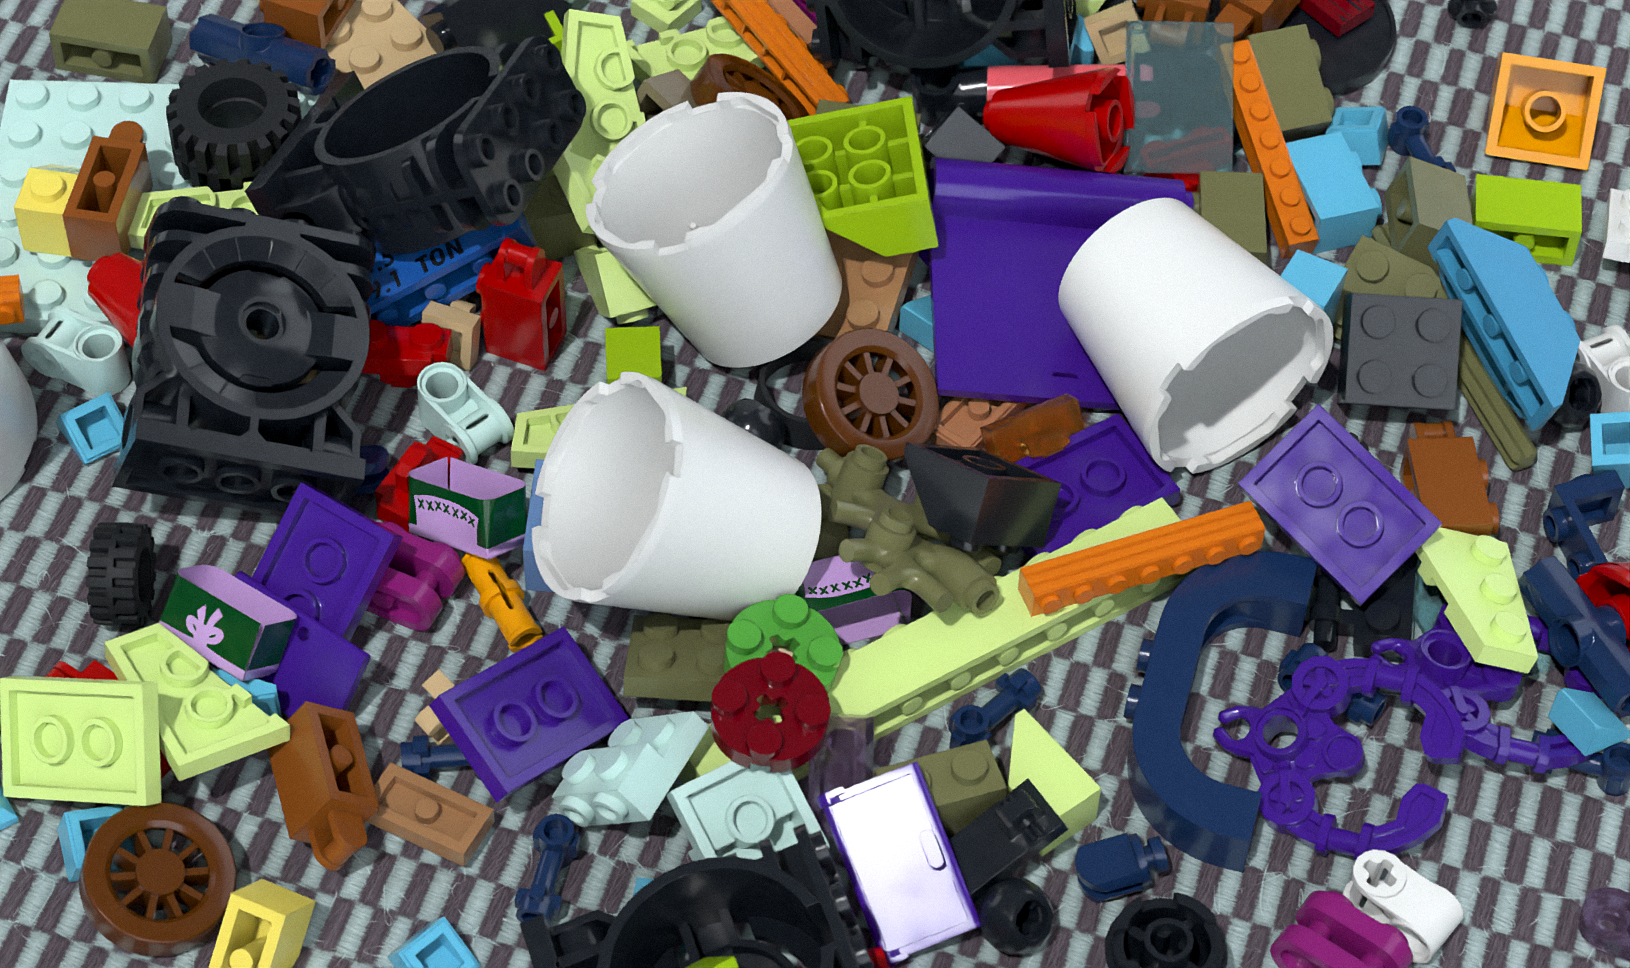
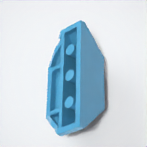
M1458 218L1449 219L1427 246L1432 260L1435 263L1438 262L1439 276L1448 299L1463 300L1461 327L1485 369L1499 388L1509 407L1519 417L1525 419L1527 426L1532 431L1538 430L1546 424L1563 404L1581 341L1576 332L1575 323L1571 315L1563 310L1549 286L1546 272L1535 262L1526 246Z

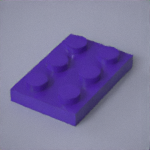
M1319 403L1237 484V487L1358 606H1361L1443 524Z
M1119 413L1014 462L1062 483L1043 548L1021 547L1029 559L1043 552L1051 553L1071 543L1080 533L1088 529L1097 530L1119 519L1131 507L1138 505L1143 507L1161 497L1169 506L1179 501L1180 488L1168 473L1148 454L1140 439Z
M300 482L252 578L350 641L403 536L311 484Z
M564 626L443 692L429 705L496 803L568 762L578 752L588 750L607 739L621 723L629 720V717Z

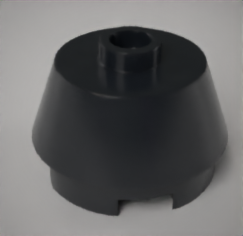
M1174 892L1173 899L1154 898L1142 901L1143 896L1137 897L1127 904L1115 918L1105 939V958L1108 968L1227 967V945L1221 930L1216 924L1217 919L1215 915L1203 903L1182 893Z

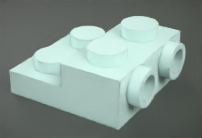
M694 711L626 720L609 737V747L582 750L566 763L562 770V777L564 779L552 795V798L560 804L558 806L560 813L568 817L572 823L581 827L650 821L710 726Z
M730 761L666 794L693 848L688 852L692 862L707 858L724 857L736 852L738 857L756 860L763 857L758 844L760 840L770 837L776 851L798 843L793 827L805 823L809 834L821 830L791 770L786 772H770V766L760 767L752 763L749 769ZM823 834V837H824V839H825V842H826V844H827V847L829 848L830 845H829V843H828L826 837H825L824 834Z

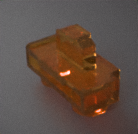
M1068 393L980 427L985 450L1011 462H1016L1027 456L1031 458L1042 456L1045 458L1064 450V446L1070 443L1069 436L1085 429L1079 402L1076 397Z

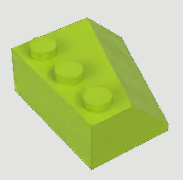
M912 96L787 120L826 229L884 257L939 247L923 148Z

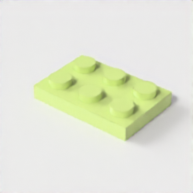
M9 676L0 678L3 797L139 806L161 803L158 682L37 676Z

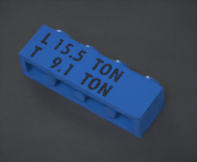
M522 212L518 219L510 225L495 226L491 223L485 230L468 232L451 241L425 250L396 255L376 252L375 264L370 271L374 276L373 292L367 301V304L371 307L370 320H379L387 326L407 327L422 319V312L430 301L449 305L452 301H456L475 291L481 268L487 262L492 264L505 238L514 239L517 243L531 248L538 247L524 213Z

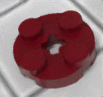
M773 651L766 654L763 658H753L741 662L727 671L714 686L711 694V733L719 749L737 765L750 769L752 763L760 767L770 766V772H786L806 764L820 751L823 745L831 716V706L827 691L815 674L803 665L795 663V660L789 654ZM764 705H773L782 709L780 716L782 721L776 724L770 718L760 721L756 716L760 712V707Z

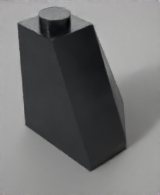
M445 0L421 17L427 26L425 31L427 40L436 53L468 46H480L495 50L500 44L510 41L521 44L523 40L530 36L543 35L547 39L553 37L544 14L553 10L563 27L564 14L569 8L564 0Z

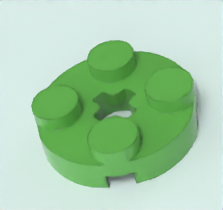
M784 594L776 600L755 603L742 610L733 619L727 630L724 642L723 669L725 673L746 660L763 658L766 654L772 652L773 647H785L793 652L792 658L795 660V663L803 665L816 675L828 694L840 666L843 648L832 625L819 612L809 608L804 599L794 594Z

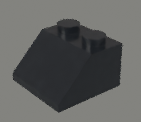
M906 442L904 456L928 524L949 534V544L972 552H982L983 545H987L992 549L1011 554H1017L1019 547L1043 548L1062 483L981 448Z

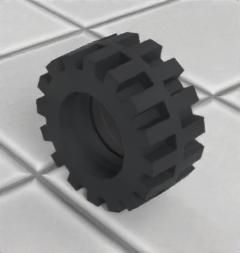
M100 522L98 527H95L93 539L90 540L89 545L90 557L87 558L89 572L86 577V587H89L87 602L88 605H91L89 613L91 618H94L93 622L95 624L144 626L148 622V615L152 611L151 600H154L155 595L154 581L156 582V571H154L156 553L153 551L155 541L154 537H151L152 530L148 527V524Z

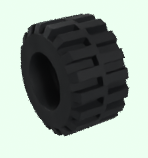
M239 58L237 62L228 63L227 59L217 60L214 66L208 67L204 64L196 68L194 76L185 75L178 81L179 89H172L168 97L169 105L166 106V118L175 166H178L179 174L184 180H191L192 187L208 186L213 192L244 189L243 182H251L256 178L302 120L300 100L298 99L295 85L288 83L287 75L281 70L272 72L270 64L259 62L254 65L251 64L250 59Z

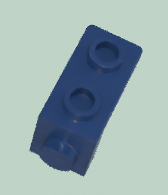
M1615 470L1597 475L1583 474L1575 477L1570 482L1554 485L1547 510L1543 513L1545 532L1552 542H1557L1567 560V570L1575 581L1580 575L1587 573L1591 567L1608 562L1589 526L1614 520L1625 488Z

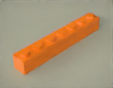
M710 0L776 79L799 99L810 116L816 114L819 99L849 104L850 99L845 88L841 84L835 83L829 76L828 70L824 68L823 63L820 60L814 59L808 51L805 41L801 37L794 35L788 28L786 19L771 8L768 0Z
M1249 40L1219 45L1213 59L1219 64L1221 84L1252 173H1263L1265 210L1275 235L1281 258L1293 257L1297 249L1309 254L1313 253L1320 239Z
M1250 500L1020 568L1018 591L1031 617L1042 613L1050 614L1062 607L1076 603L1084 604L1099 596L1110 593L1118 594L1126 588L1140 584H1151L1160 578L1174 574H1185L1194 568L1207 564L1215 565L1227 558L1241 554H1252L1262 547L1265 525L1260 520V516Z

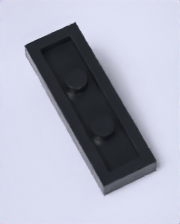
M1029 778L949 839L973 903L983 897L991 885L1006 879L1068 830L1064 822Z

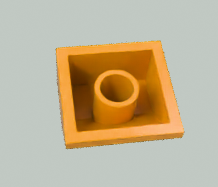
M1498 52L1489 104L1484 154L1588 170L1606 68Z

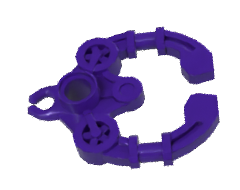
M1448 602L1442 605L1433 628L1414 641L1401 638H1386L1371 643V652L1373 653L1371 656L1382 658L1383 665L1408 670L1410 664L1420 666L1422 675L1438 686L1453 703L1461 718L1467 737L1464 749L1505 765L1506 760L1532 766V771L1543 774L1549 769L1566 768L1584 762L1595 754L1593 753L1585 757L1564 734L1552 737L1538 734L1535 742L1511 737V728L1496 726L1489 722L1491 713L1485 700L1496 702L1510 701L1515 696L1521 682V672L1475 662L1444 613ZM1527 615L1533 639L1536 640V649L1552 654L1548 644V626L1541 617ZM1389 651L1395 652L1402 657L1403 663L1398 665L1391 664L1380 654ZM1578 665L1569 668L1564 666V682L1569 689L1592 692L1599 699H1603Z
M1313 656L1300 663L1292 675V688L1264 708L1251 705H1237L1219 712L1217 719L1220 723L1227 724L1241 718L1249 724L1248 734L1245 738L1239 740L1232 739L1222 727L1215 728L1212 736L1224 750L1234 755L1250 758L1261 784L1258 792L1262 793L1259 810L1268 827L1281 834H1290L1301 843L1314 848L1317 854L1327 856L1330 850L1354 856L1355 861L1361 854L1370 850H1383L1393 855L1421 844L1442 827L1449 803L1448 795L1427 784H1415L1402 797L1396 820L1378 826L1364 822L1360 833L1336 828V815L1325 813L1323 816L1318 813L1319 799L1312 786L1313 782L1322 778L1353 776L1364 766L1365 753L1360 740L1355 735L1336 725L1332 719L1345 712L1352 700L1353 693L1361 692L1362 696L1373 698L1377 687L1400 692L1401 705L1414 706L1425 716L1420 740L1427 761L1433 764H1460L1467 739L1461 718L1453 703L1438 686L1422 675L1420 666L1410 664L1408 670L1383 665L1382 658L1371 656L1369 659L1349 658L1335 660L1329 656ZM1291 731L1297 734L1295 741L1288 747L1274 748L1269 745L1271 739L1280 732Z

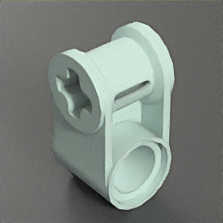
M55 306L48 314L49 323L37 337H29L21 346L24 358L38 372L85 389L93 395L100 396L107 392H110L111 396L124 390L131 381V369L120 332L111 325L102 324L80 315L77 311L66 306Z
M439 362L426 366L420 372L417 379L420 422L434 436L461 448L464 451L465 462L474 465L478 461L479 454L497 442L504 444L513 439L514 427L505 410L478 388L464 374L462 369L451 363Z

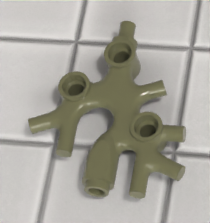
M860 444L856 446L855 451L848 452L846 457L843 458L830 448H826L818 454L816 464L827 473V483L833 488L831 492L833 500L829 504L827 513L829 522L849 525L866 531L864 538L844 539L839 545V556L844 562H860L864 567L876 573L870 579V588L876 595L885 596L897 588H905L919 595L938 613L946 611L953 602L961 609H970L976 615L984 614L993 608L999 598V589L993 576L1001 568V560L994 554L1008 556L1010 553L992 549L987 545H983L982 552H972L949 544V534L929 526L918 493L913 503L909 504L892 497L881 489L889 472V468L886 465L888 458L881 450L870 445ZM921 537L932 541H941L947 544L948 546L933 544L929 541L922 539Z

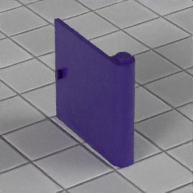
M933 157L929 165L927 178L939 247L928 250L934 368L938 395L1121 410L1062 314L1058 296L1060 284L1069 263L1080 247L1111 218L1131 206L1155 198L1177 199L1193 210L1192 192L1186 191L1184 182L1176 179Z

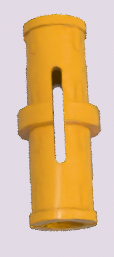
M466 553L461 563L465 573L468 574L480 595V608L486 617L495 620L508 642L511 652L516 653L543 638L540 626L536 624L523 602L525 596L523 589L516 580L509 579L498 558L494 557L488 560Z

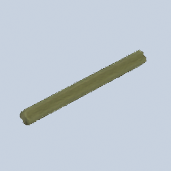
M1388 222L1375 226L1371 230L1372 236L1370 238L1391 248ZM1461 329L1457 384L1508 467L1513 471L1529 468L1535 463L1537 449Z

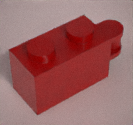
M507 237L502 242L492 264L487 262L483 265L476 283V292L481 294L480 328L484 329L486 352L546 371L567 333L563 263L545 258V250L536 246L531 248Z

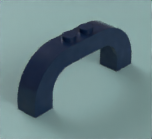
M1255 551L1249 555L1241 554L1227 558L1215 565H1204L1187 576L1170 595L1161 614L1155 639L1143 638L1136 671L1145 673L1142 686L1131 684L1123 715L1124 718L1133 720L1127 754V773L1132 795L1145 819L1166 841L1187 855L1217 867L1243 873L1262 793L1225 784L1208 777L1197 769L1185 754L1180 733L1199 660L1204 649L1212 640L1234 629L1261 628L1300 637L1317 564L1310 558L1283 552Z

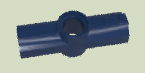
M210 13L199 17L195 28L190 32V49L197 53L199 59L216 64L217 60L227 59L228 63L237 62L239 58L250 59L251 64L254 65L264 62L271 65L272 72L281 70L286 74L288 83H293L297 91L312 96L324 93L330 81L335 77L336 62L335 59L329 57L327 50L287 38L284 27L277 24L263 22L243 24Z
M1556 556L1540 559L1532 568L1523 572L1518 585L1520 591L1548 626L1547 637L1552 655L1558 663L1567 668L1578 665L1610 709L1619 718L1629 716L1630 650L1625 645L1626 629L1621 616L1611 606L1602 605L1596 607Z

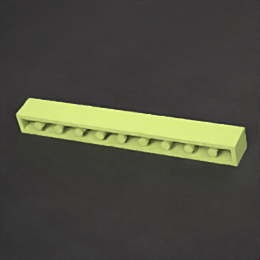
M1161 497L1143 507L1140 505L1131 507L1119 519L1097 530L1088 529L1080 533L1071 543L1051 553L1043 552L1034 556L1025 566L1179 522L1181 519ZM1019 568L1003 577L994 576L999 589V598L993 608L984 614L976 615L970 609H961L953 602L944 612L938 613L933 609L928 615L908 625L899 624L890 628L880 639L860 649L852 648L844 651L833 685L828 692L831 716L825 740L820 751L810 761L791 770L796 781L999 678L1005 672L1009 673L1177 587L1197 568L1185 574H1174L1160 578L1151 584H1140L1126 588L1118 594H1106L1093 598L1084 604L1076 603L1062 607L1050 614L1042 613L1032 617L1018 591ZM773 705L761 706L756 718L760 721L770 718L775 724L782 721L780 717L782 709ZM711 723L708 724L710 727L678 775L684 784L731 761L715 743L711 733Z

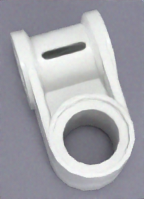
M1613 324L1603 328L1601 335L1580 341L1575 361L1583 363L1593 370L1599 380L1602 392L1601 403L1598 407L1600 413L1630 412V338L1622 327Z
M1383 850L1366 851L1357 857L1352 868V880L1347 883L1342 893L1357 909L1380 923L1390 924L1399 929L1408 940V946L1413 954L1412 962L1419 964L1427 963L1462 921L1464 914L1459 901L1447 889L1433 884L1402 863L1395 855ZM1384 868L1388 870L1385 882L1380 880ZM1365 896L1367 901L1364 908H1361L1359 904L1362 897Z

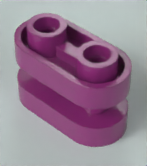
M378 522L403 536V539L366 611L412 630H428L442 610L443 606L440 598L450 597L465 576V570L460 562V557L452 547L445 543L430 542L406 532L401 526L392 522Z
M1317 890L1311 892L1296 912L1297 924L1285 926L1270 947L1271 956L1279 968H1408L1413 961V954L1408 946V940L1399 929L1390 924L1378 922L1357 909L1346 896L1335 891Z

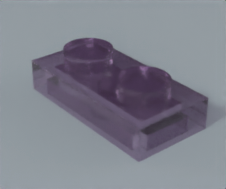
M831 713L823 745L820 751L809 761V806L824 835L833 834L824 811L819 809L816 798L825 791H832L840 787L847 789L873 779L874 715Z

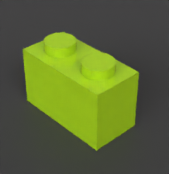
M1476 174L1470 196L1473 225L1526 246L1536 263L1572 266L1582 234L1581 185Z

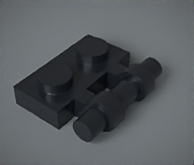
M1416 552L1361 606L1356 604L1355 610L1339 607L1340 591H1344L1317 565L1313 585L1317 587L1316 605L1310 608L1309 628L1314 631L1313 644L1320 646L1325 652H1330L1336 647L1337 635L1353 636L1354 656L1373 655L1371 643L1386 638H1401L1413 641L1418 567ZM1391 651L1380 654L1382 657H1400Z

